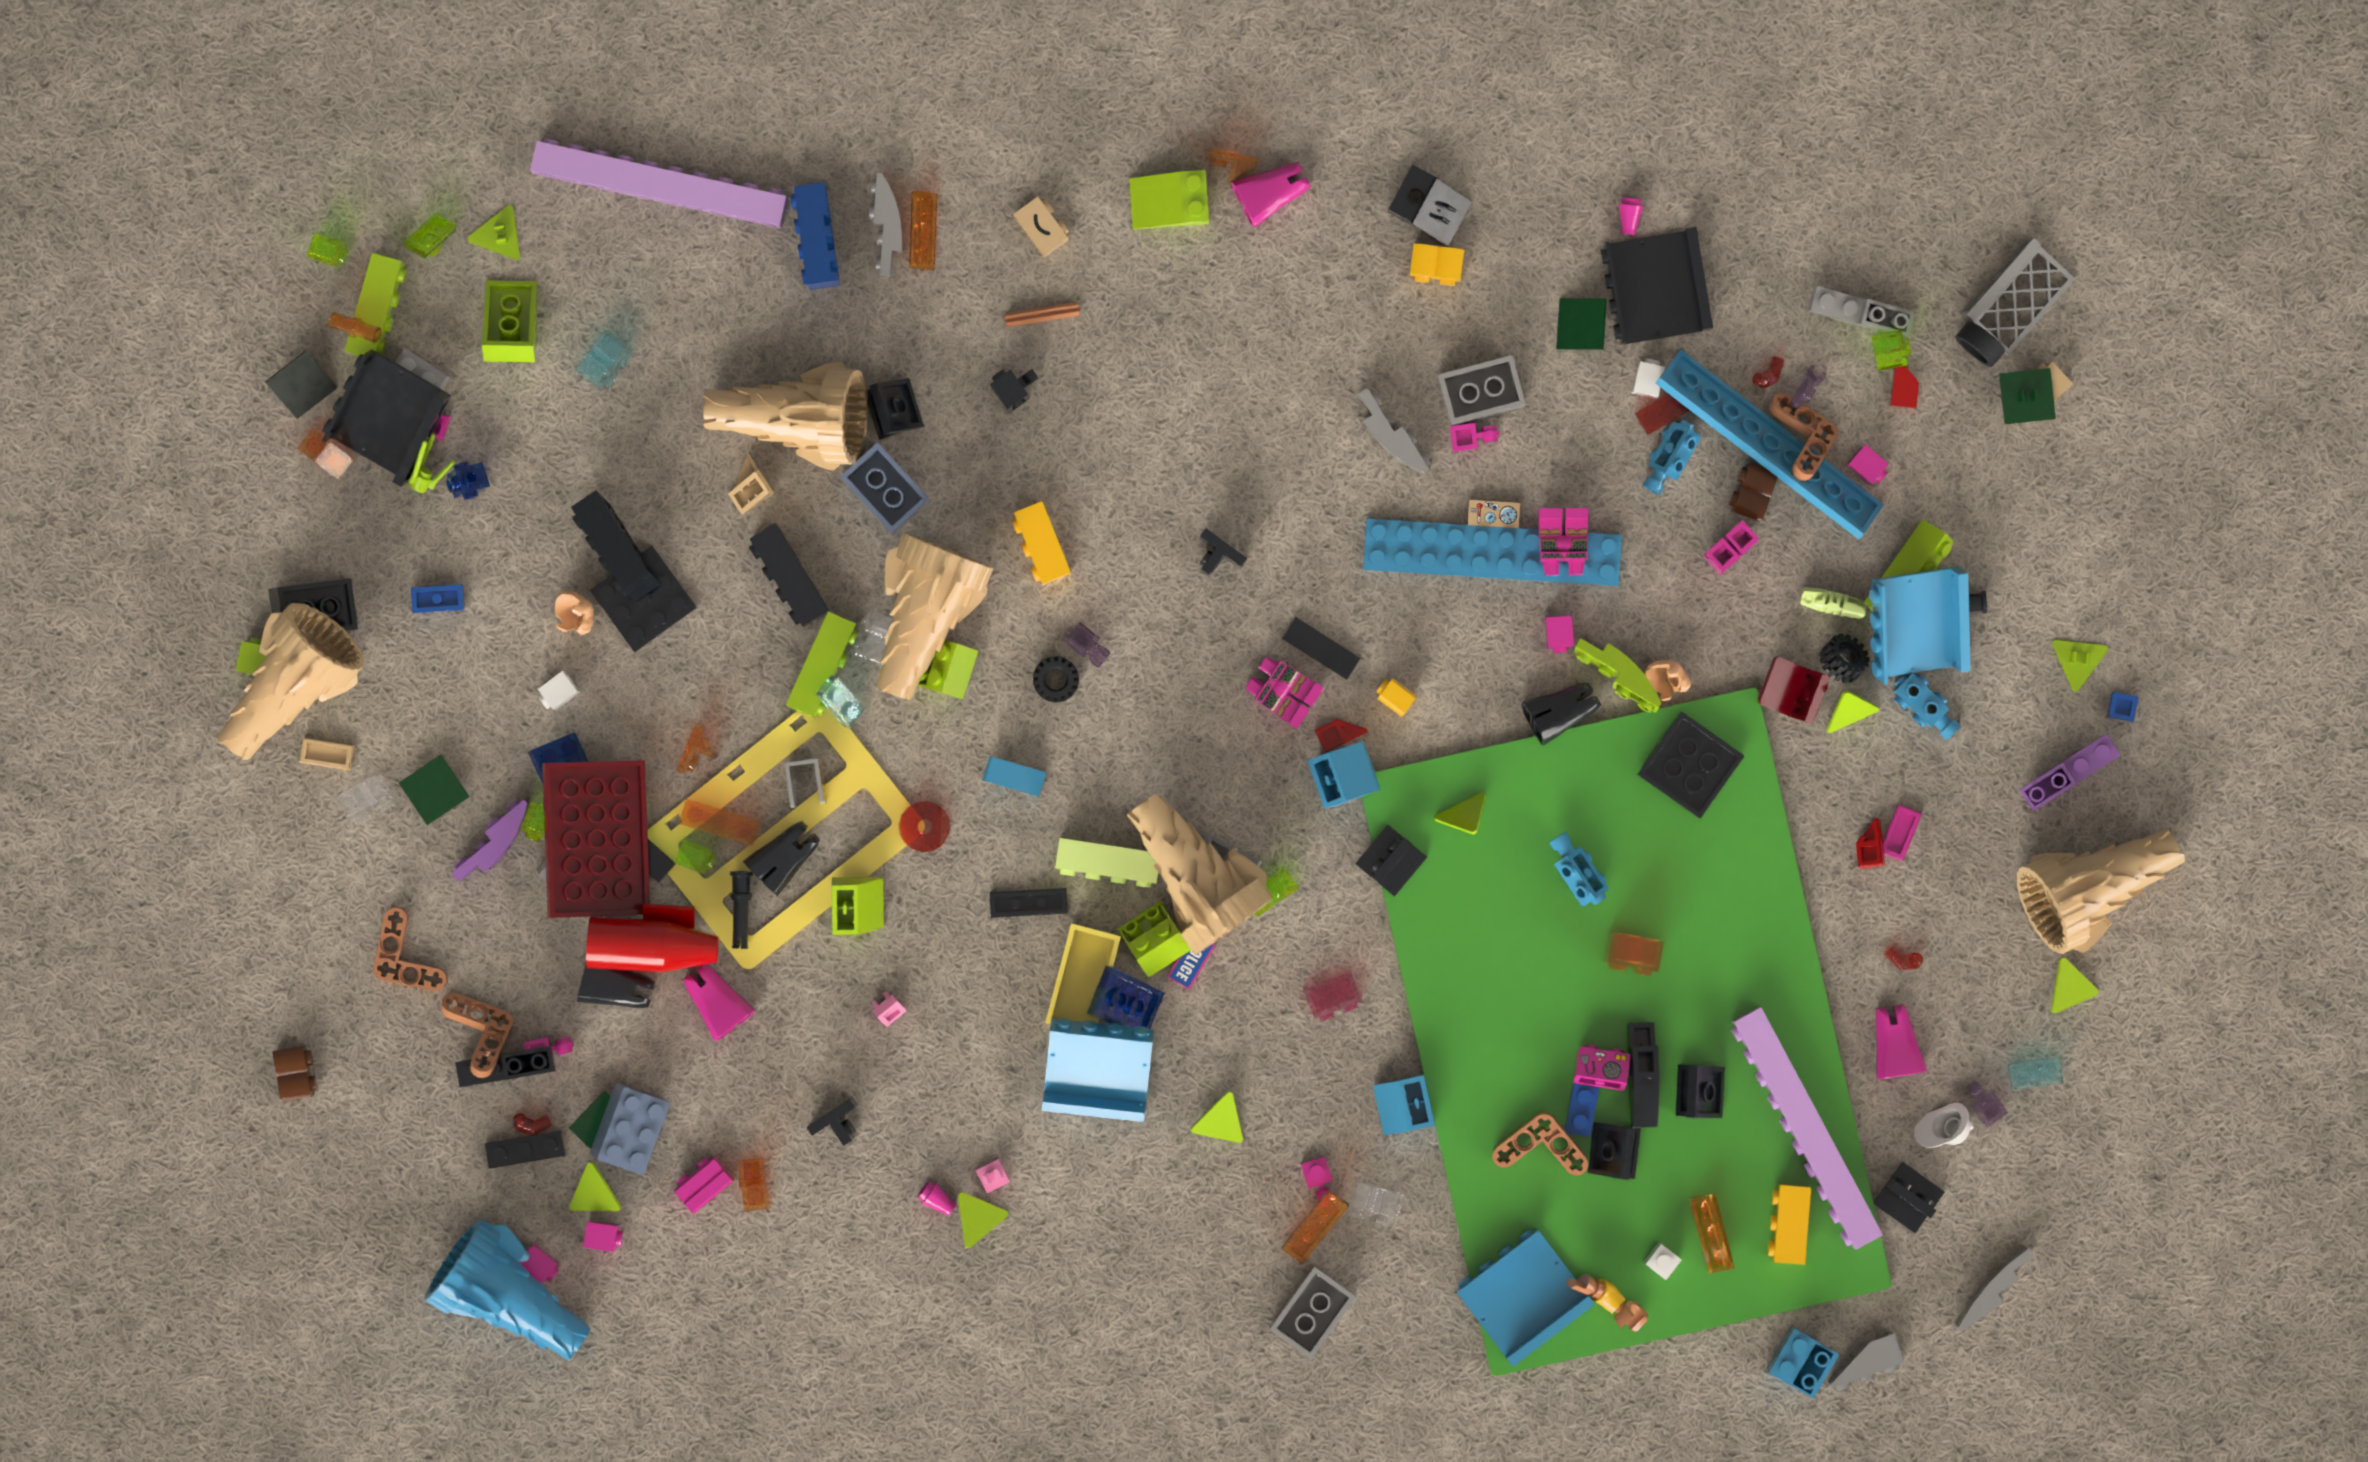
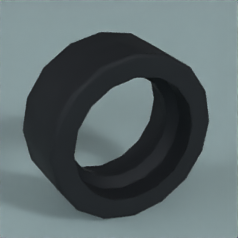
M1968 321L1955 336L1958 343L1968 353L1986 366H1994L2005 353V349L2000 342L1974 322Z

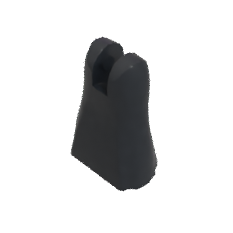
M1579 683L1561 691L1539 696L1521 703L1523 714L1541 745L1544 746L1557 738L1577 722L1594 713L1601 706L1597 696H1592L1579 702L1592 694L1593 688L1589 683Z
M803 821L793 824L771 842L743 860V863L776 896L786 887L819 844L820 838L815 833L811 834L801 844L796 841L808 828Z
M585 965L577 1002L648 1008L651 999L640 995H633L634 987L639 986L643 989L654 990L655 981L646 975L630 970L587 968V965Z

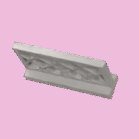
M2026 238L1960 315L1967 321L1974 322L1988 331L2004 347L2005 354L2009 355L2075 278L2048 254L2035 238ZM2039 253L2045 259V270L2033 271L2032 259ZM2050 272H2059L2066 278L2060 287L2051 288ZM2033 273H2045L2046 288L2033 289ZM2019 274H2028V289L2016 290L2015 279ZM2056 290V292L2051 296V291ZM2046 291L2047 302L2043 306L2034 307L2033 292ZM2029 292V307H2016V293ZM2011 293L2012 308L1999 309V297L2002 294ZM2040 309L2034 316V310ZM2029 310V323L2025 326H2017V311ZM2012 311V326L2000 327L1999 312ZM1994 312L1995 327L1986 328L1979 322L1985 313ZM2013 329V341L2006 347L2000 341V330Z

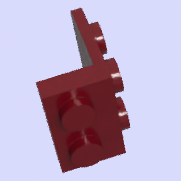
M1776 656L1772 660L1758 697V703L1796 720L1813 724L1823 695L1828 688L1830 676Z

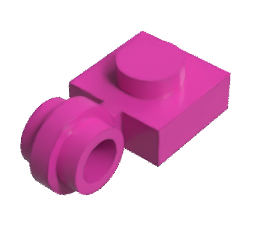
M1475 423L1450 426L1453 452L1479 449L1477 438H1482L1483 443L1498 441L1500 431L1497 430L1496 425L1481 427L1482 432L1480 433L1476 432Z
M549 1036L523 1042L524 1050L551 1046ZM570 1037L555 1040L556 1045L552 1046V1052L557 1050L558 1055L573 1052L574 1042L570 1041Z
M1325 1156L1301 1163L1308 1189L1319 1186V1191L1315 1192L1319 1206H1330L1329 1203L1334 1202L1330 1187L1324 1188L1323 1184L1333 1180Z

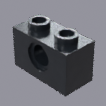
M1412 165L1390 205L1388 213L1415 227L1411 221L1421 202H1411L1409 193L1419 191L1424 198L1434 178L1437 177Z

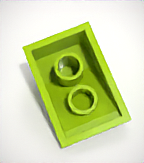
M1206 170L1180 171L1129 178L1133 230L1209 224Z
M486 280L482 332L484 362H535L537 281Z

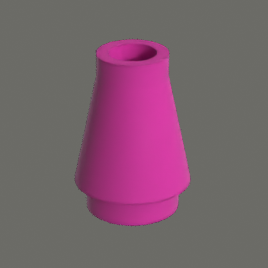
M1622 197L1621 203H1619L1622 234L1636 235L1637 226L1644 207L1642 199Z
M928 1181L917 1196L921 1200V1204L940 1211L947 1216L952 1213L957 1205L936 1182L933 1184Z

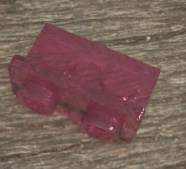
M1351 971L1303 990L1314 1019L1320 1018L1321 1022L1335 1017L1334 1012L1342 1008L1344 1012L1358 1008V1002L1362 1001Z

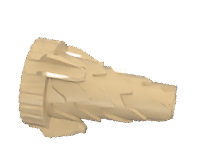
M832 362L801 373L800 378L802 382L779 381V385L760 384L755 388L732 386L731 390H706L704 393L703 424L705 429L736 431L758 437V440L783 442V446L798 447L796 455L821 468L836 470L841 464H855L862 454L868 423L866 382L862 372L858 369H846L841 362Z
M908 533L902 536L898 547L889 550L886 555L884 593L891 596L898 593V596L890 613L894 617L885 637L886 647L880 661L883 666L878 676L876 688L912 701L922 674L928 669L935 652L941 651L949 628L954 629L956 622L960 623L986 596L988 591L987 584L993 571L992 567Z
M291 603L282 613L274 612L269 616L259 647V652L264 654L266 658L252 673L255 676L254 679L244 689L243 698L229 714L232 718L217 736L219 743L225 744L231 752L242 757L243 760H249L267 739L271 738L285 724L288 726L304 707L308 710L318 697L321 702H324L348 691L358 683L357 673L364 666V658L359 646L337 622L306 604Z
M1157 794L1152 795L1127 814L1140 832L1144 846L1156 861V864L1153 866L1168 885L1166 890L1172 898L1181 936L1195 956L1273 900L1271 898L1272 894L1265 886L1267 874L1264 870L1246 856L1238 853L1234 848L1227 853V860L1224 861L1211 843L1207 845L1196 828L1190 822L1186 823L1182 816Z
M2164 828L2143 839H2135L2116 847L2115 844H2111L2092 854L2087 851L2076 857L2074 853H2043L2032 856L2030 863L2020 867L2019 871H2017V889L2030 923L2050 949L2060 954L2067 953L2073 949L2084 953L2094 946L2111 926L2112 922L2110 919H2107L2106 914L2125 906V901L2142 893L2145 886L2164 878L2163 873L2185 862V855L2180 851L2170 831Z

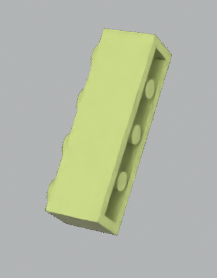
M1059 838L1055 868L1060 869V874L1075 876V872L1086 873L1085 878L1100 880L1101 875L1111 877L1110 882L1126 884V879L1135 880L1136 886L1151 888V883L1157 884L1158 871L1153 866L1156 864V861L1148 851Z

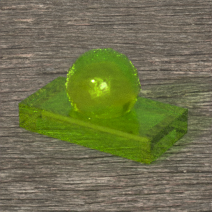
M435 213L404 240V247L424 259L426 257H433L441 251L442 243L456 231V224Z
M1283 868L1266 880L1265 886L1272 894L1271 898L1273 900L1255 913L1256 917L1299 889L1286 868Z

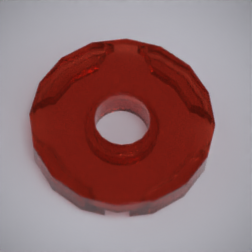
M929 801L916 802L908 806L902 813L898 824L899 834L903 842L912 850L919 852H930L941 847L950 832V821L945 810ZM923 819L928 820L931 824V829L927 834H922L918 830V824Z

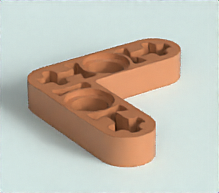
M1777 393L1769 403L1771 414L1808 438L1791 468L1793 475L1797 479L1808 481L1816 473L1838 434L1837 427L1831 421L1786 393ZM1798 415L1805 416L1809 424L1800 422ZM1823 430L1827 432L1824 440L1820 439ZM1809 446L1817 447L1820 455L1813 454ZM1807 460L1810 464L1805 471L1802 467Z
M402 908L389 909L384 916L373 968L375 976L382 981L431 991L442 990L448 982V976L444 970L400 960L408 925V915ZM396 911L399 912V917L403 918V921L397 923L396 930H401L400 935L386 933L387 928H393V921L390 920V915H395ZM392 936L397 939L398 947L395 951H388L385 948L384 942L387 937ZM388 962L390 968L398 969L397 964H402L399 970V980L395 979L396 973H387L386 976H383V971L379 970V966ZM408 967H413L418 972V977L413 982L407 981L404 977V971ZM422 969L427 970L425 975L434 976L435 972H438L439 978H442V983H437L436 987H434L432 981L424 980V985L419 984L423 977Z
M448 993L442 999L441 1011L443 1015L449 1019L484 1031L472 1056L470 1069L476 1077H488L493 1072L510 1035L513 1018L510 1013L458 993ZM452 1003L457 1004L454 1009H450L449 1005ZM464 1006H467L466 1014H462V1011H464ZM473 1010H480L483 1012L484 1017L474 1019L470 1016V1013ZM488 1015L492 1016L490 1023H487ZM500 1020L505 1021L502 1027L497 1026ZM493 1039L498 1042L499 1046L490 1049L486 1047L485 1041ZM485 1055L487 1056L486 1065L480 1068L478 1064H481Z
M1540 1111L1499 1142L1492 1152L1494 1163L1499 1167L1506 1168L1543 1141L1570 1174L1581 1175L1588 1167L1586 1154L1557 1119L1547 1111ZM1542 1118L1544 1121L1549 1119V1128L1541 1127L1537 1130L1539 1137L1536 1138L1533 1130L1540 1125L1539 1119ZM1521 1133H1527L1532 1140L1530 1144L1522 1146L1518 1144L1517 1136ZM1564 1137L1568 1142L1566 1148L1562 1150L1556 1149L1553 1146L1554 1139ZM1512 1141L1514 1147L1519 1152L1516 1153L1515 1149L1509 1152L1508 1160L1505 1158L1499 1159V1151H1508L1511 1148L1509 1142ZM1572 1148L1575 1149L1571 1151L1572 1156L1576 1160L1580 1158L1582 1159V1167L1578 1168V1166L1571 1167L1572 1160L1568 1156V1153Z

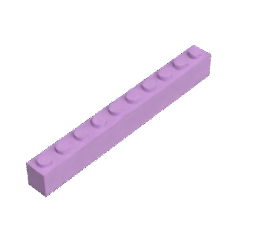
M544 138V142L536 141L530 168L533 174L782 229L788 198L783 195L782 190L768 188V192L758 190V185L744 182L743 186L733 184L734 180L719 177L718 181L708 179V174L694 171L693 175L683 173L684 169L669 166L668 170L658 168V163L644 160L643 164L633 162L634 158L619 155L618 159L608 157L609 153L606 151L594 149L593 153L585 152L582 146L569 144L567 148L559 146V141Z
M1757 1007L1732 1020L1734 1027L1731 1028L1735 1039L1737 1042L1742 1040L1746 1047V1050L1743 1051L1745 1058L1750 1065L1752 1063L1755 1064L1758 1070L1755 1076L1761 1087L1766 1086L1771 1095L1767 1096L1774 1110L1779 1109L1783 1117L1779 1121L1785 1132L1790 1131L1795 1140L1791 1143L1798 1156L1803 1154L1807 1162L1804 1164V1168L1809 1177L1813 1178L1815 1176L1819 1184L1816 1190L1822 1201L1827 1199L1831 1206V1209L1828 1210L1829 1215L1835 1224L1840 1223L1843 1229L1840 1235L1846 1246L1851 1245L1856 1250L1883 1236L1762 1008Z

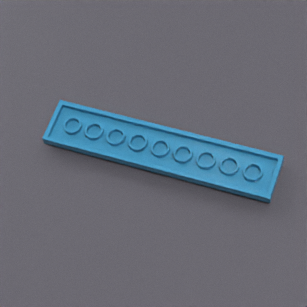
M1683 350L1678 352L1655 383L1856 538L1860 539L1865 534L1884 506V504L1825 459H1823L1818 470L1810 480L1801 481L1793 475L1791 468L1804 443ZM1809 448L1813 454L1818 455L1815 451ZM1806 460L1802 469L1806 471L1810 462Z
M1366 519L1363 570L1619 586L1622 535L1588 533L1587 561L1584 562L1583 574L1580 576L1568 575V562H1559V575L1545 576L1543 562H1539L1538 529Z

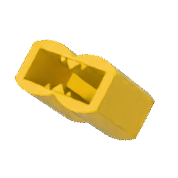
M1414 243L1410 276H1414V281L1429 283L1430 279H1438L1441 285L1455 286V282L1461 281L1464 249Z
M1394 678L1390 681L1385 679L1376 690L1379 694L1377 699L1400 717L1406 713L1417 698L1416 694Z

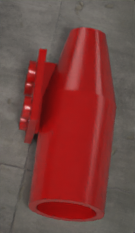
M643 904V920L605 917L589 918L586 945L587 968L669 972L716 963L718 961L719 936L695 929V906Z

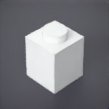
M1646 358L1645 362L1640 361L1638 363L1632 388L1633 394L1654 399L1658 398L1661 387L1655 383L1665 371V367L1660 366V361Z
M561 671L538 689L541 693L538 698L547 709L551 707L553 710H557L579 694L580 691L567 673Z
M1658 1242L1643 1262L1667 1280L1681 1262V1259Z

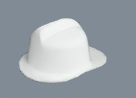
M1952 1103L1927 1113L1915 1126L1914 1137L1918 1144L1926 1148H1933L1943 1144L1956 1145L1962 1143L1967 1138L1970 1130L1973 1129V1124L1969 1121L1967 1108L1961 1103Z

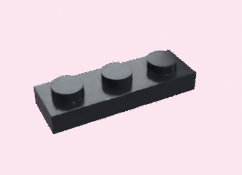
M561 1130L485 1143L489 1169L566 1156Z

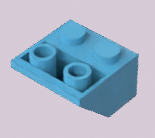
M1364 741L1308 760L1324 809L1337 807L1381 790Z
M1423 1074L1373 1085L1384 1135L1435 1126Z
M1791 1326L1766 1371L1814 1399L1839 1354Z

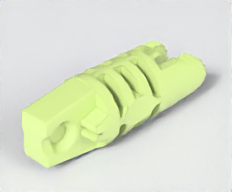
M1804 587L1800 604L1814 610L1856 619H1862L1866 615L1864 601L1856 597L1820 588Z

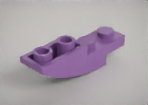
M2106 733L2019 789L2031 809L2035 811L2075 786L2079 781L2121 756V753Z
M517 799L507 807L509 812L501 818L498 815L487 824L489 829L485 831V834L491 841H482L474 848L476 853L469 859L465 856L454 865L456 870L452 874L458 881H462L477 867H480L484 872H488L502 859L515 842L524 825L530 807L529 801L524 799L521 802Z

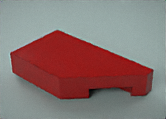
M1896 358L1890 406L1915 409L1917 406L1919 382L1901 359Z
M1339 719L1314 730L1325 753L1368 732L1364 727Z
M1879 818L1873 819L1871 826L1856 842L1859 869L1885 866L1881 820Z

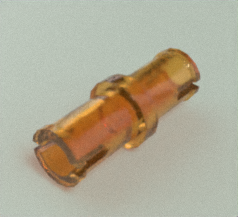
M333 312L330 315L328 321L330 328L346 332L350 337L356 338L358 336L373 343H377L380 339L381 328L378 326L364 323L357 317L349 318L337 312Z

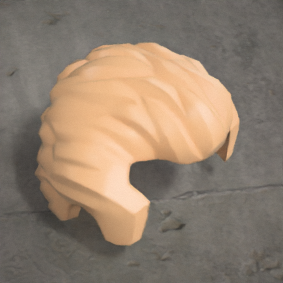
M562 592L555 602L556 617L561 620L562 624H557L556 627L563 632L575 629L580 635L590 632L594 616V610L590 601L577 592Z
M1662 659L1651 663L1645 669L1644 675L1648 678L1656 693L1661 695L1659 697L1661 701L1670 700L1674 692H1687L1691 686L1688 675L1677 661Z

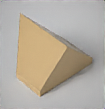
M747 453L734 489L728 493L742 515L775 494L749 453Z

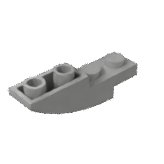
M877 172L876 179L871 181V194H875V204H870L869 219L873 220L874 226L883 227V230H878L877 245L882 246L881 256H876V271H880L881 278H891L893 253L903 254V228L893 192L884 175Z
M1821 286L1813 287L1808 311L1827 316L1829 319L1904 337L1909 336L1914 316L1913 311L1871 299H1862Z
M1368 388L1359 392L1358 396L1370 414L1368 418L1363 420V424L1375 440L1390 455L1404 465L1422 474L1429 472L1428 465L1431 463L1424 451L1419 453L1414 444L1417 443V440L1410 429L1406 431L1403 426L1394 431L1392 427L1395 426V423L1388 412L1383 414L1379 405L1382 402L1375 391L1370 393Z

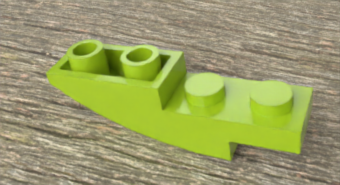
M1580 638L1573 651L1579 661L1587 665L1590 663L1599 668L1598 671L1606 677H1615L1616 680L1612 688L1616 689L1615 693L1620 697L1633 699L1638 702L1637 706L1646 712L1653 711L1656 713L1658 711L1661 701L1654 687L1630 658L1609 643H1607L1602 651Z

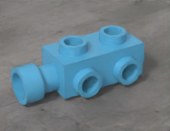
M1681 420L1680 423L1673 421L1670 427L1668 426L1663 430V440L1658 449H1654L1649 456L1650 463L1648 466L1653 469L1650 477H1646L1642 485L1644 488L1660 495L1665 487L1663 484L1667 477L1675 481L1678 480L1702 437L1693 431L1694 425L1685 420Z
M1912 673L1909 677L1903 674L1894 683L1897 687L1894 691L1897 695L1894 698L1895 702L1904 710L1909 707L1915 713L1912 718L1922 728L1925 725L1929 728L1935 725L1941 731L1940 734L1948 740L1961 727L1955 719L1951 720L1945 714L1949 710L1946 706L1948 701L1939 692L1934 694L1928 688L1930 683L1921 674L1916 676ZM1911 686L1917 688L1918 693L1916 696L1909 694L1908 690ZM1929 704L1936 707L1934 714L1928 713L1927 706Z
M1565 831L1549 842L1553 850H1557L1562 857L1554 865L1582 907L1590 902L1596 905L1606 898L1604 892L1609 889L1606 885V877L1596 870L1592 864V856L1589 852L1584 851L1581 846L1574 849L1570 843L1571 838Z

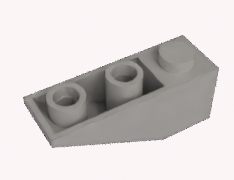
M1891 1331L1868 1339L1828 1382L1829 1386L1842 1390L1850 1387L1851 1382L1860 1379L1861 1382L1875 1378V1373L1884 1370L1885 1373H1890L1900 1369L1899 1365L1905 1362L1895 1333Z

